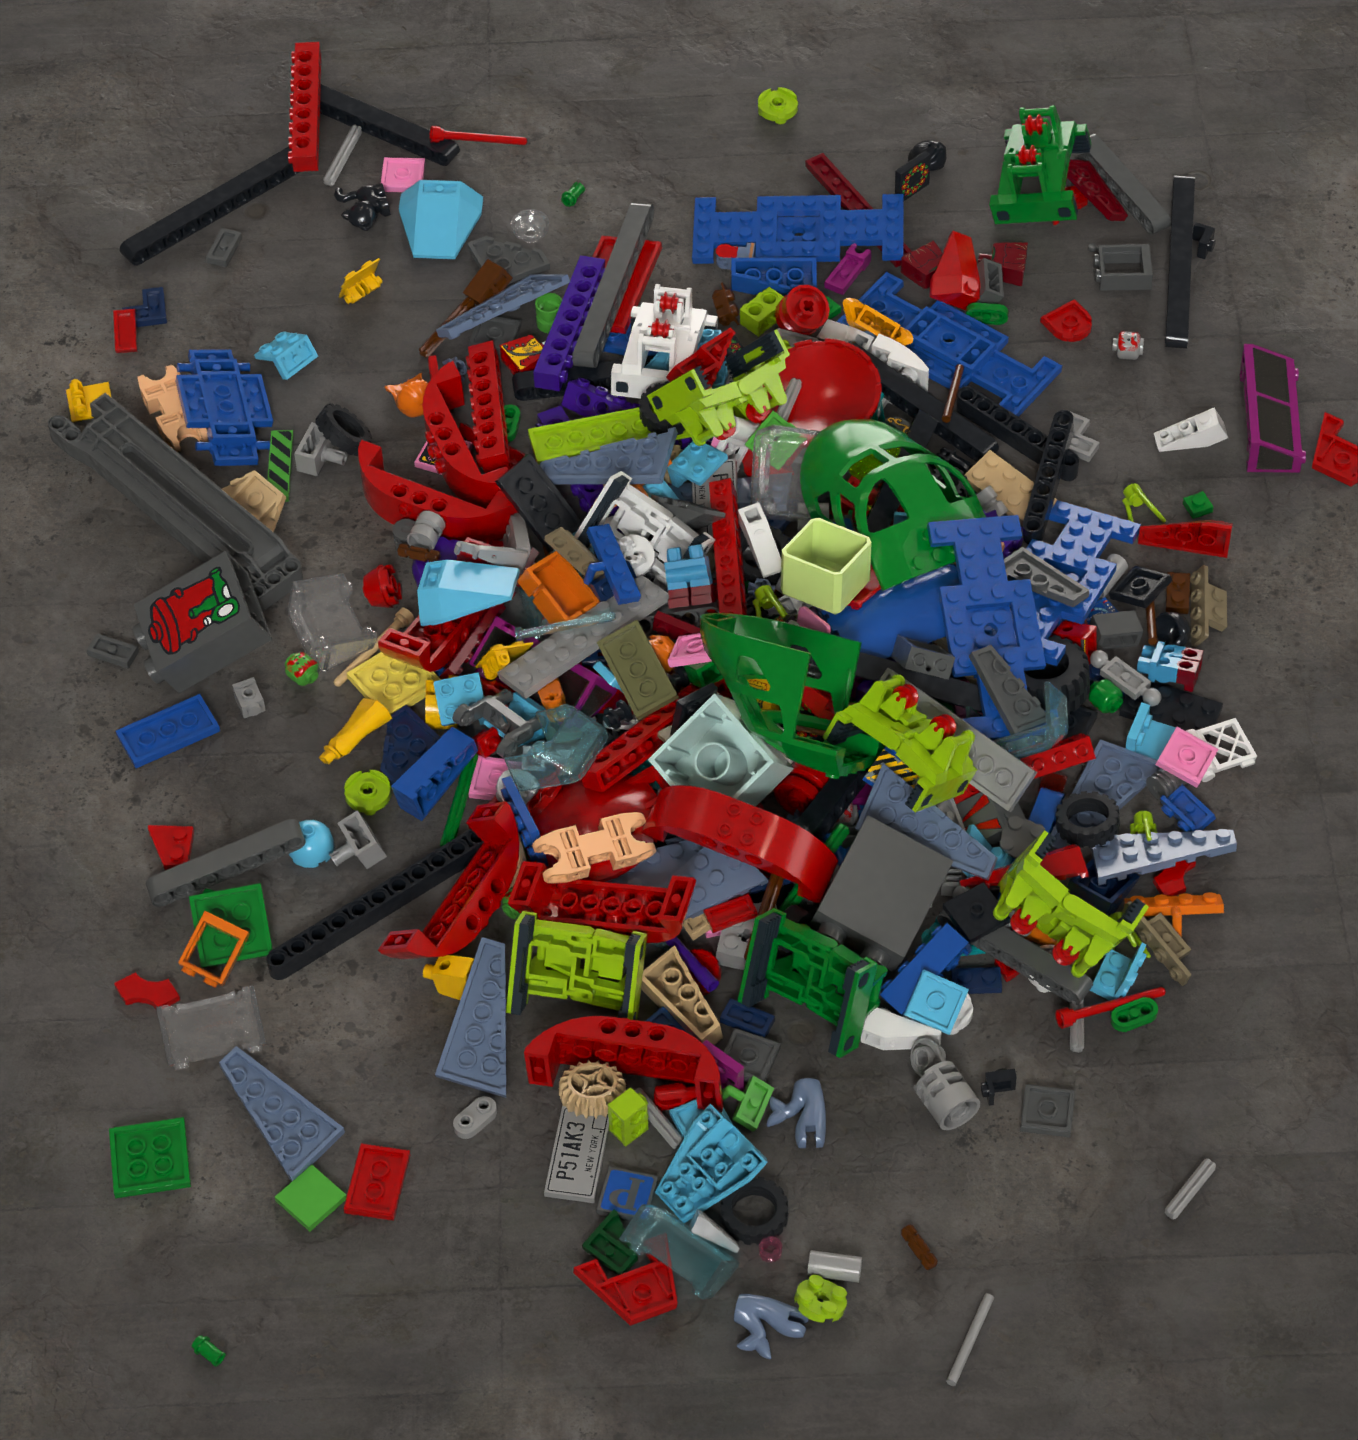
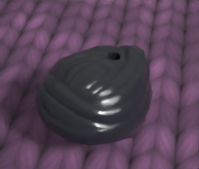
M932 140L918 143L908 155L909 162L924 151L930 153V171L943 168L947 159L946 147L941 142Z
M1164 612L1157 616L1156 629L1158 640L1165 642V645L1184 647L1189 641L1191 634L1190 625L1186 618L1177 612Z

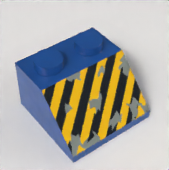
M885 747L862 780L873 787L883 763L914 789L920 777L895 755V750Z

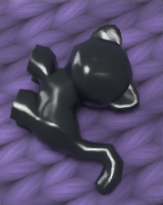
M382 183L373 186H363L357 191H352L345 195L342 194V188L335 189L334 196L339 202L345 203L358 199L359 202L341 214L345 220H348L355 227L368 231L376 221V213L380 212L385 217L391 215Z

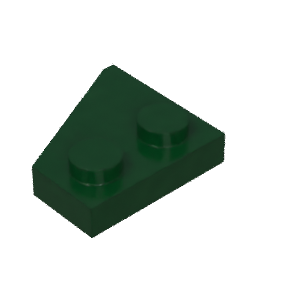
M615 1209L610 1212L582 1244L583 1250L617 1275L628 1272L638 1260L636 1251Z

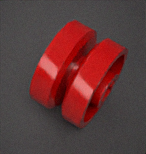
M799 285L789 291L777 304L775 311L776 323L780 329L811 336L828 319L830 311L828 300L816 287Z
M796 762L791 764L794 769L774 788L777 802L793 816L796 809L803 813L830 779L825 776V772Z

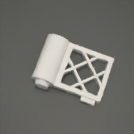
M734 416L736 423L734 435L726 440H720L716 449L726 453L729 459H736L738 473L739 466L748 451L745 443L759 428V424Z
M1236 718L1199 730L1189 729L1186 731L1218 749V753L1228 757L1227 762L1219 764L1216 757H1214L1201 780L1203 782L1213 779L1217 772L1238 765L1245 768L1255 763L1254 760L1257 758V755ZM1232 726L1236 737L1233 738L1223 734L1224 729ZM1210 734L1217 737L1216 744L1207 742L1203 735ZM1221 739L1233 744L1231 751L1219 747ZM1238 746L1245 749L1248 755L1240 756L1234 753L1235 747Z

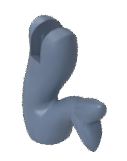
M803 1078L796 1081L791 1100L787 1104L774 1096L770 1097L769 1105L772 1114L768 1117L767 1127L777 1125L795 1116L804 1107L795 1128V1140L798 1148H806V1132H815L816 1148L824 1146L826 1110L819 1080Z
M739 1294L735 1307L734 1322L746 1328L750 1335L739 1342L737 1347L745 1351L756 1350L760 1356L771 1359L766 1331L760 1319L765 1320L780 1334L792 1338L804 1337L806 1327L802 1324L807 1323L809 1319L801 1314L798 1307L773 1298L753 1294Z

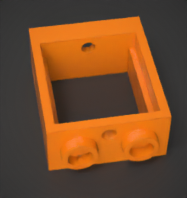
M204 911L178 962L183 967L181 971L192 977L195 974L204 977L203 982L214 988L217 985L223 987L250 936L249 932ZM207 925L238 940L220 977L189 962Z

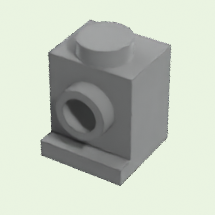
M254 677L232 684L234 697L243 718L255 716L266 711L264 700Z

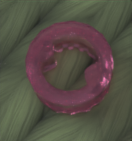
M772 1236L762 1239L759 1244V1254L762 1260L772 1263V1261L776 1262V1260L780 1259L782 1256V1243L779 1239ZM769 1245L775 1246V1248H777L773 1250V1253H767L764 1251V1249H767Z

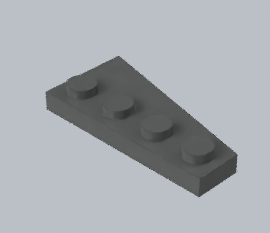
M1024 547L1004 559L1008 581L1030 579L1033 592L1070 607H1075L1089 597V589Z
M992 645L971 652L969 658L1011 737L1046 725L1054 720L1050 713H1046L1041 708L1040 701L1035 696L1032 697L1024 688L1025 684L1020 678L1017 679L1010 671L1011 667Z

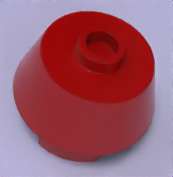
M380 564L363 577V593L373 607L393 608L394 605L400 604L399 600L402 599L401 584L396 582L392 574L396 571L391 564L385 566Z

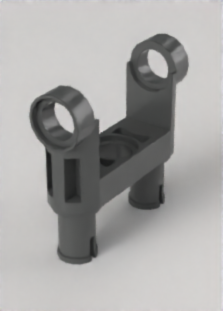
M503 689L494 696L487 695L470 706L461 704L455 710L452 717L453 721L460 726H468L483 717L505 733L504 739L497 747V754L504 759L510 758L518 746L530 740L534 732L547 725V720L541 713L527 721L505 706L513 701V695L508 689Z

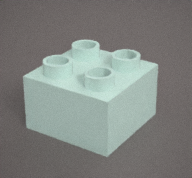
M715 693L648 759L670 786L685 785L705 788L755 807L794 769L776 748L762 738L753 735L740 718L741 714L734 700Z

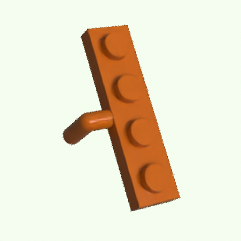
M1207 892L1203 895L1183 893L1179 896L1160 894L1155 897L1132 896L1131 898H1124V906L1127 902H1133L1137 898L1149 906L1144 917L1156 916L1159 913H1162L1163 916L1172 915V927L1181 938L1182 915L1224 913V903L1221 895Z

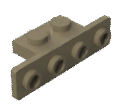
M563 527L545 535V541L582 575L585 576L590 563L599 562L585 545ZM597 571L593 581L603 575L604 572Z
M1206 565L1194 571L1190 577L1191 646L1195 648L1208 638L1209 626L1221 632L1227 628V591L1208 583V566Z
M1129 901L1125 904L1122 910V914L1125 913V910L1132 903V901ZM1159 913L1149 921L1143 916L1135 928L1139 938L1152 949L1155 958L1166 966L1170 976L1175 981H1178L1181 986H1184L1190 979L1191 973L1180 960L1190 953L1191 948L1162 913Z

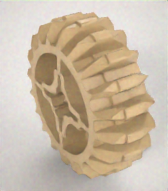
M588 1059L585 1064L579 1061L577 1067L570 1065L569 1070L564 1071L559 1081V1096L562 1105L568 1109V1112L574 1111L576 1117L582 1114L586 1119L588 1116H594L595 1119H597L598 1115L606 1117L608 1114V1104L626 1091V1083L622 1072H618L616 1066L610 1067L608 1062L600 1064L599 1060L596 1063H591Z

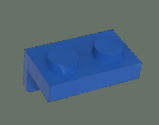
M1183 784L1168 798L1164 795L1160 797L1162 811L1169 818L1173 816L1178 821L1177 825L1183 832L1203 830L1216 819L1215 815Z

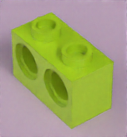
M768 287L763 292H759L754 299L741 307L740 324L759 337L776 324V306L784 296L771 287Z
M631 1087L608 1104L609 1130L625 1147L648 1130V1102L641 1093L637 1094Z

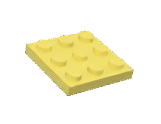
M382 652L347 672L348 680L365 698L378 700L388 709L391 715L405 705L410 708L424 699L426 695V680H441L434 671L429 672L385 656Z

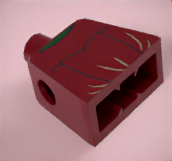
M931 241L901 257V273L923 289L930 288V279L938 267L937 263L941 259L943 252L934 241Z
M1028 243L993 244L992 254L979 253L978 263L983 258L1002 264L1003 282L1022 286Z

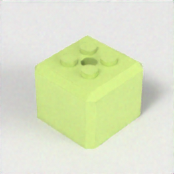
M821 518L811 519L782 549V593L835 615L842 612L870 581L872 543L870 538Z

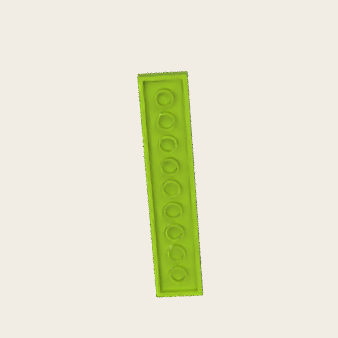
M639 407L528 429L534 457L539 465L542 461L565 455L569 458L580 455V451L589 450V452L600 450V446L634 438L639 440L647 438L648 434L652 433L648 430L647 426H643L642 420H640ZM737 407L733 408L734 416L748 420ZM701 423L703 431L705 432L707 429ZM685 430L683 434L677 435L676 440L689 438L690 435Z

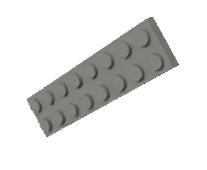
M641 574L634 579L641 594L638 602L618 605L613 596L607 601L598 603L591 610L580 615L571 624L561 628L498 671L499 679L523 698L527 699L600 649L597 644L599 640L635 620L641 621L666 604L669 599L668 593Z
M887 668L880 680H889L898 673ZM905 679V684H910L917 689L919 699L916 710L928 716L926 719L932 720L934 717L948 714L956 722L954 737L959 736L965 730H971L974 733L975 740L968 756L973 760V766L977 771L969 784L1011 812L1038 772Z

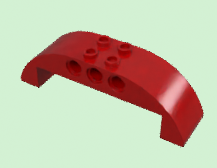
M451 361L431 378L423 395L422 407L426 427L425 437L429 445L427 446V451L431 459L435 458L434 464L437 473H442L449 488L459 498L486 509L498 490L502 491L495 481L508 471V468L506 466L481 475L449 411L465 405L461 375L454 361Z
M361 440L359 443V465L366 500L381 518L393 525L402 519L416 521L421 512L431 511L441 516L445 522V528L440 537L465 541L467 537L478 541L485 539L499 541L506 534V527L509 525L510 516L518 513L506 495L498 490L485 509L384 471L381 447Z
M469 537L464 541L476 545L492 546ZM460 551L459 555H457V561L494 565L478 557L475 560L470 553ZM486 609L434 626H421L418 615L404 633L389 628L379 639L378 647L385 656L429 672L437 671L452 659Z
M677 785L662 789L641 831L642 834L664 842L667 834L671 833L798 884V896L820 904L838 864V859L832 851L818 838L800 826L730 796L695 786Z
M506 801L483 804L476 807L466 824L481 838L483 844L422 932L419 929L391 931L378 949L381 954L397 959L443 957L466 947L488 925L489 918L500 907L501 900L511 886L519 859L518 828L512 809Z
M523 861L507 904L519 913H522V911L537 913V920L590 926L595 931L598 928L631 936L633 931L647 934L646 943H659L669 941L680 934L696 887V879L694 877L672 875L668 888L589 880L546 883L542 874L548 868L544 863Z
M586 1016L570 1019L545 1030L533 1039L524 1050L529 1084L553 1087L560 1064L577 1066L579 1061L585 1064L588 1059L591 1063H596L599 1060L600 1064L608 1062L610 1067L616 1066L618 1072L693 1083L696 1089L698 1109L705 1110L711 1104L719 1112L723 1111L720 1073L713 1055L697 1038L672 1026L628 1018Z

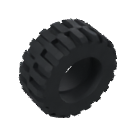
M1053 635L1048 640L1066 645L1065 654L1058 665L1054 666L1046 663L1044 669L1024 671L1029 694L1032 697L1035 696L1040 701V706L1044 711L1054 710L1057 719V716L1062 715L1064 717L1069 715L1070 711H1076L1080 704L1082 705L1085 702L1090 691L1088 657L1082 648L1076 643L1073 644L1067 638L1061 639L1060 636ZM1039 675H1055V676H1058V677H1055V678H1052V679H1035V678H1033V677L1039 676Z

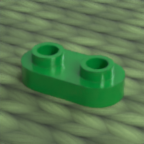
M975 302L966 307L965 314L984 324L1002 325L1007 322L1009 311L1007 307L1001 304Z
M505 405L508 442H511L516 438L521 415L520 409L517 406Z
M1143 997L1118 1006L1112 1011L1111 1025L1117 1031L1127 1032L1151 1023L1157 1017L1158 1005L1153 999Z

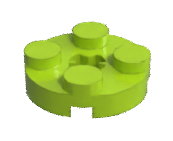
M778 87V90L771 91V88L767 89L758 98V114L767 120L775 121L777 124L786 123L798 111L797 96L787 88Z
M369 770L370 772L365 773L358 771L352 774L345 783V800L353 810H358V812H362L365 815H374L376 811L385 807L390 801L392 791L389 779L377 770ZM364 789H372L370 794H364L363 792Z
M811 1275L808 1280H804L798 1285L794 1301H797L799 1305L798 1310L808 1319L824 1323L825 1319L833 1318L832 1322L839 1320L844 1314L847 1305V1291L845 1288L823 1279L820 1275Z

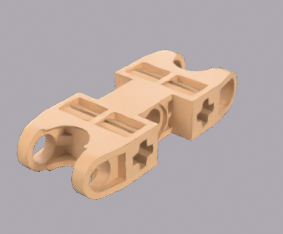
M168 365L165 367V376L160 380H151L144 375H140L137 378L142 400L149 414L158 411L162 414L155 418L163 441L176 452H180V442L183 439L194 437L198 441L207 442L208 437L206 428H186L175 382L176 375L181 374L177 372L173 365Z
M639 812L621 813L602 818L598 827L599 831L580 836L576 825L554 830L535 840L532 844L534 852L552 855L558 861L552 868L543 872L544 881L546 883H566L589 876L591 864L610 860L613 870L636 865L650 858L657 851L655 844L638 841L631 835V832L646 823L644 814Z

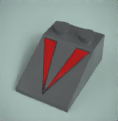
M982 792L956 804L965 830L967 831L968 826L974 824L990 845L1000 842L1002 831L1008 824L1011 816L1017 815L1025 819L1019 803L1009 812Z

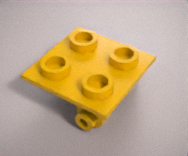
M378 258L373 262L369 260L362 265L359 271L348 273L344 278V284L341 286L339 298L345 295L346 303L354 304L362 297H365L366 294H370L379 288L382 279L374 274L380 259Z
M78 379L71 381L69 384L70 389L66 390L71 421L77 422L93 419L90 403L104 393L111 397L109 382L83 386L82 382Z
M518 641L509 646H503V644L490 647L486 655L482 656V659L475 667H482L485 678L493 680L497 677L498 671L524 655L533 645V642L524 643L523 641Z

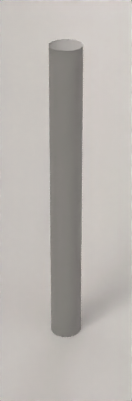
M984 1294L946 1382L951 1386H956L994 1300L991 1294Z

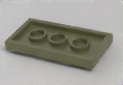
M638 620L597 642L638 721L679 698Z

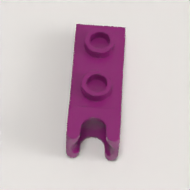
M853 243L846 251L844 258L824 282V288L844 295L861 271H864L870 264L871 250L866 249L863 253H857L855 251L857 244Z

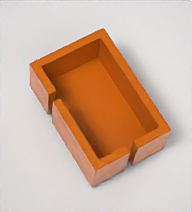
M557 551L527 568L517 580L528 597L533 595L534 599L532 602L556 632L578 619L580 615L585 614L600 603L588 585L584 584L583 579L574 567Z

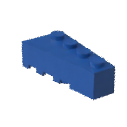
M731 258V289L733 291L757 295L759 292H763L768 287H771L782 296H785L799 285H810L817 288L816 258Z
M451 727L391 786L399 807L420 821H423L478 752L475 740L454 727Z
M948 923L944 926H938L931 934L933 938L927 945L925 943L921 944L914 954L916 956L910 963L908 961L903 963L898 969L899 975L894 980L889 979L881 988L883 991L880 994L882 999L902 1017H904V1012L922 970L929 971L943 978L944 975L942 973L945 970L947 972L952 971L959 964L958 962L962 954L968 956L973 951L969 942Z

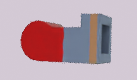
M747 243L746 247H735L729 244L719 245L716 248L717 266L721 269L731 270V258H755V243Z

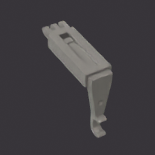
M519 513L510 516L509 525L506 527V534H504L502 539L504 547L483 546L458 541L455 545L454 553L456 555H459L460 551L470 553L475 560L478 557L497 566L519 568V574H523L531 551L525 520Z

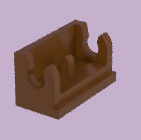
M487 259L463 291V294L472 299L476 305H479L503 291L513 278L504 268Z

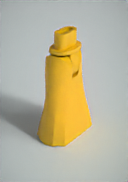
M363 698L344 727L329 741L328 745L324 746L325 751L319 756V759L325 764H330L334 759H340L344 755H348L365 736L392 720L388 709L378 700Z

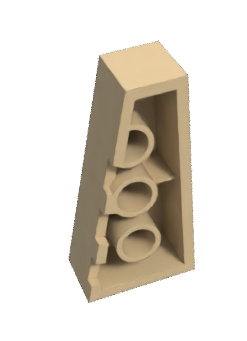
M674 945L643 971L641 990L659 1008L664 1007L688 1034L697 1038L701 1043L707 1040L715 1045L723 1038L721 1026Z

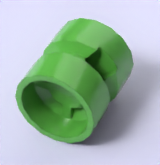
M546 293L535 301L537 327L544 333L550 332L562 302V298L557 294Z

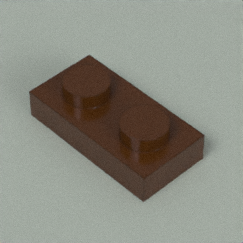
M1167 572V574L1171 575L1172 582L1166 587L1165 612L1188 614L1190 573Z

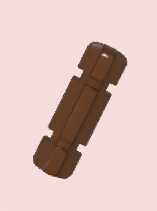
M401 543L397 549L398 556L405 558L409 556L410 559L434 562L439 561L441 558L439 551L432 549L429 551L427 548L411 545L409 547L408 544Z
M909 1224L903 1227L901 1230L902 1237L906 1242H909L908 1245L917 1258L922 1260L921 1263L924 1268L931 1270L936 1267L937 1258L933 1253H930L931 1250L922 1237L916 1234L917 1230L914 1226Z

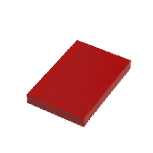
M361 1143L344 1205V1213L394 1221L411 1155L410 1150Z

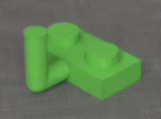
M755 1076L749 1078L744 1092L732 1085H727L722 1089L723 1101L730 1096L739 1101L732 1120L752 1132L758 1128L774 1087Z

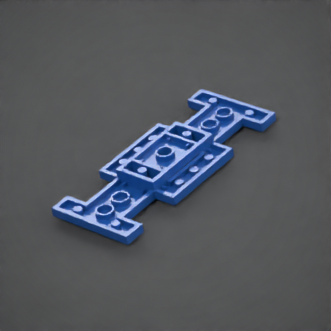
M883 194L882 209L841 210V195L757 196V211L716 212V197L695 198L693 264H714V248L721 244L746 247L747 243H755V258H816V262L840 261L841 246H851L853 243H856L857 246H882V261H900L901 257H903V194ZM785 216H807V217H785ZM796 233L803 234L802 236H795Z
M888 272L859 299L864 305H868L900 324V327L911 332L913 342L905 347L915 353L929 368V378L950 389L955 367L961 364L964 366V371L959 389L973 382L1003 398L999 405L1018 417L1062 371V365L1045 356L1031 369L1003 354L1000 351L1007 345L1008 336L944 302L937 300L930 308L926 306L921 310L895 296L903 288L904 281ZM844 314L837 322L849 326ZM952 339V340H954V341H953V342H945L944 340Z
M1059 500L1051 509L1049 520L1065 524L1066 526L1054 545L1032 539L1026 549L1089 589V597L1075 607H1070L1033 592L1045 663L1054 666L1058 665L1065 654L1066 645L1048 640L1056 625H1060L1064 619L1079 624L1085 622L1116 572L1117 564L1099 559L1100 555L1111 538L1133 544L1139 535L1141 524L1130 520H1124ZM990 626L984 628L988 636L996 635L994 628Z
M1010 515L928 522L927 530L930 547L953 545L960 585L943 586L938 589L949 653L955 656L952 667L953 677L974 675V678H977L983 716L963 718V720L992 741L1056 735L1058 728L1054 710H1046L1045 712L1050 713L1054 718L1051 723L1011 737L969 658L971 652L992 645L1011 667L1010 671L1017 679L1020 678L1026 690L1027 685L1024 671L1039 670L1046 667L1030 579L1007 580L1000 542L1021 539L1022 532L1019 516ZM987 626L994 628L996 635L988 636L984 628Z

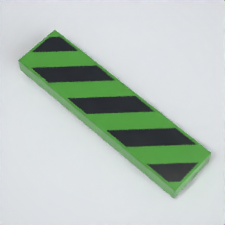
M293 430L271 431L267 481L286 496L285 502H289L294 433Z

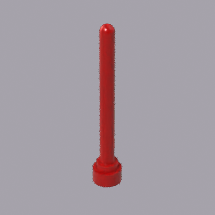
M431 126L429 136L430 142L439 143L444 139L514 145L527 144V138L444 131L440 126Z
M1157 987L1076 1010L1069 1009L1068 1007L1057 1009L1055 1012L1058 1026L1064 1029L1071 1027L1078 1019L1114 1010L1118 1006L1139 998L1155 999L1165 995L1166 990L1163 987Z

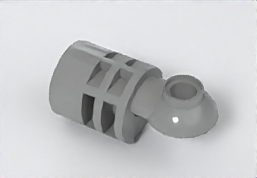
M925 1037L915 1041L911 1048L910 1059L915 1073L921 1078L914 1085V1091L942 1130H952L965 1124L978 1112L980 1100L953 1062L946 1061V1054L941 1046Z

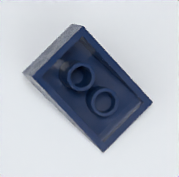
M1092 859L1086 864L1089 877H1072L1067 888L1070 894L1079 897L1110 916L1116 912L1140 876L1131 873L1127 874L1126 879L1117 880L1115 877L1107 879L1106 884L1098 885Z

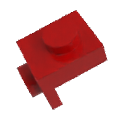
M494 727L488 731L483 729L472 738L475 740L478 749L477 754L484 758L494 753L501 742L498 731Z

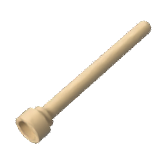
M402 607L395 614L394 622L334 679V685L340 687L348 680L347 672L367 661L379 649L378 641L389 628L398 631L400 628L409 627L415 620L413 614L408 609Z

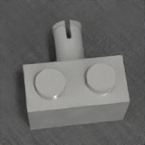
M311 422L294 453L297 471L318 476L326 461L344 466L348 457L347 452L332 449L331 441L323 436L324 434L318 430L319 426L316 423Z
M358 810L338 822L347 839V843L334 852L329 853L337 867L353 855L359 858L366 869L387 857Z

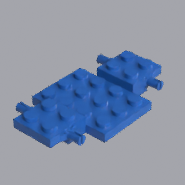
M189 350V363H177L176 368L177 372H190L191 375H176L175 382L186 428H208V442H196V451H209L212 455L214 466L257 465L259 460L257 450H270V441H257L254 427H272L273 418L262 375L240 374V371L250 372V363H237V359L233 358L231 350Z

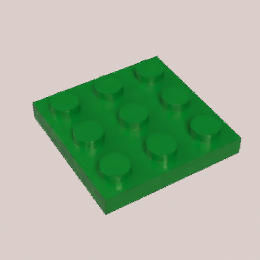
M261 883L189 896L194 929H196L204 911H207L249 932L250 936L236 962L267 957L268 953L273 950ZM207 925L197 944L201 968L227 964L238 940Z
M184 1117L109 1128L115 1199L191 1187Z

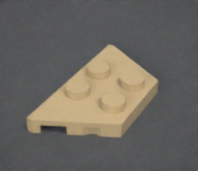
M255 470L245 474L242 478L230 481L231 485L222 488L225 493L274 532L286 500V496Z

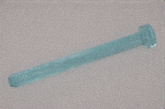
M614 612L603 613L522 629L521 626L515 627V636L517 642H524V638L611 622L616 619V614Z

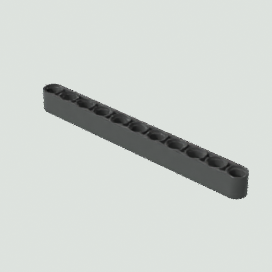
M630 204L574 348V366L596 368L651 227L654 218L653 204Z

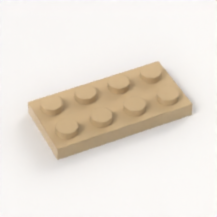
M989 450L964 476H967V481L977 493L991 485L998 495L997 501H1002L1009 510L1005 514L1008 516L1018 515L1020 525L1023 526L1034 482ZM1056 498L1054 499L1053 506L1057 502Z

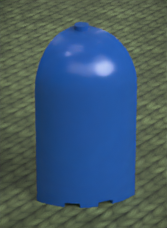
M950 564L884 591L880 589L863 603L859 610L846 606L842 612L835 615L817 607L815 609L817 615L830 625V634L862 642L860 652L886 659L892 655L897 635L927 643L946 637L938 589L943 586L960 585L957 565Z

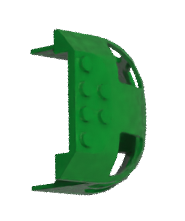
M851 419L836 422L818 433L804 454L800 470V484L803 499L811 519L821 518L833 523L823 515L817 500L819 496L828 491L830 492L832 513L836 525L846 528L841 511L840 494L854 504L858 533L869 537L872 542L871 564L882 591L956 562L953 545L930 547L927 530L928 522L986 518L973 488L960 471L913 441L906 433L874 419ZM903 447L910 455L896 458L885 450ZM870 454H873L876 459L884 463L871 470L862 479L858 487H854L843 478L852 464ZM927 464L935 465L941 473L946 486L931 474ZM947 470L962 482L970 496L969 498L958 494ZM879 480H884L901 503L907 515V520L875 533H870L866 518L868 496L874 485Z
M707 613L700 616V634L704 651L723 676L739 709L742 722L753 735L762 738L778 751L784 753L790 760L825 772V776L829 778L839 779L841 776H848L850 773L855 774L857 771H865L866 768L873 765L885 745L866 732L848 737L845 742L837 745H831L827 740L820 742L795 735L796 726L826 731L832 721L799 712L805 686L830 692L835 714L849 706L862 642L782 621L749 615ZM798 645L805 647L808 649L809 653L791 648V646ZM811 656L821 671L822 676L820 679L807 676ZM767 679L770 684V690L764 691L751 687L747 680ZM756 699L777 704L781 710H761ZM776 724H783L784 731Z

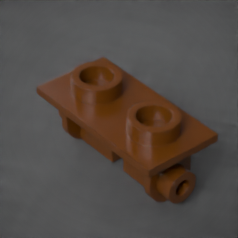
M722 282V289L715 290L712 295L719 323L723 326H728L730 322L735 321L737 325H740L737 317L740 315L736 304L733 303L736 300L732 289H727Z

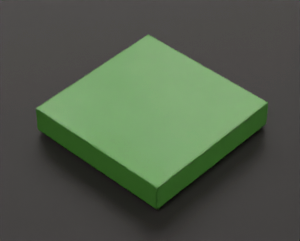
M311 1165L275 1196V1201L310 1232L346 1201L347 1196L317 1168Z

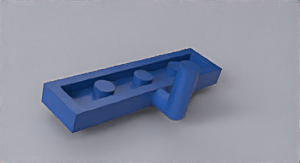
M604 524L588 527L586 533L599 562L589 564L583 579L584 584L589 585L593 581L595 573L603 571L618 605L638 602L641 594L610 525Z

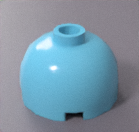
M317 820L299 822L306 843L301 849L289 853L293 862L304 868H314L319 866L318 863L330 860L329 853L334 852L335 847L330 829L324 823Z

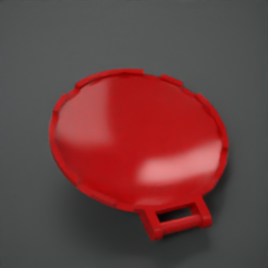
M825 338V341L812 342V339L794 343V347L787 349L790 355L785 358L786 368L778 373L784 392H786L792 378L802 381V387L787 422L794 425L807 438L785 463L786 465H792L802 450L807 448L815 436L826 427L844 420L871 419L881 398V379L878 369L873 364L871 358L860 348L845 341ZM767 391L768 399L770 400V399L772 398V396H771L770 393ZM779 405L770 409V413L772 411L777 412Z
M653 765L635 776L627 774L603 793L585 788L581 777L564 784L557 796L533 820L539 830L540 837L554 830L576 825L579 836L599 831L600 819L621 813L639 812L644 814L647 820L658 797L649 784L656 781L662 789L670 787V785ZM644 825L631 832L633 838L638 841L657 843V839L641 833ZM526 847L525 850H526L527 856H528V858H529V860H530V857H529L528 852H527V848H529V847ZM546 854L549 864L547 868L549 869L558 861L554 856ZM610 860L591 864L589 876L578 880L606 882L625 874L636 865L613 870Z

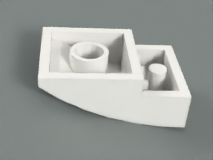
M878 334L872 343L871 354L928 392L929 368L925 363L901 343Z

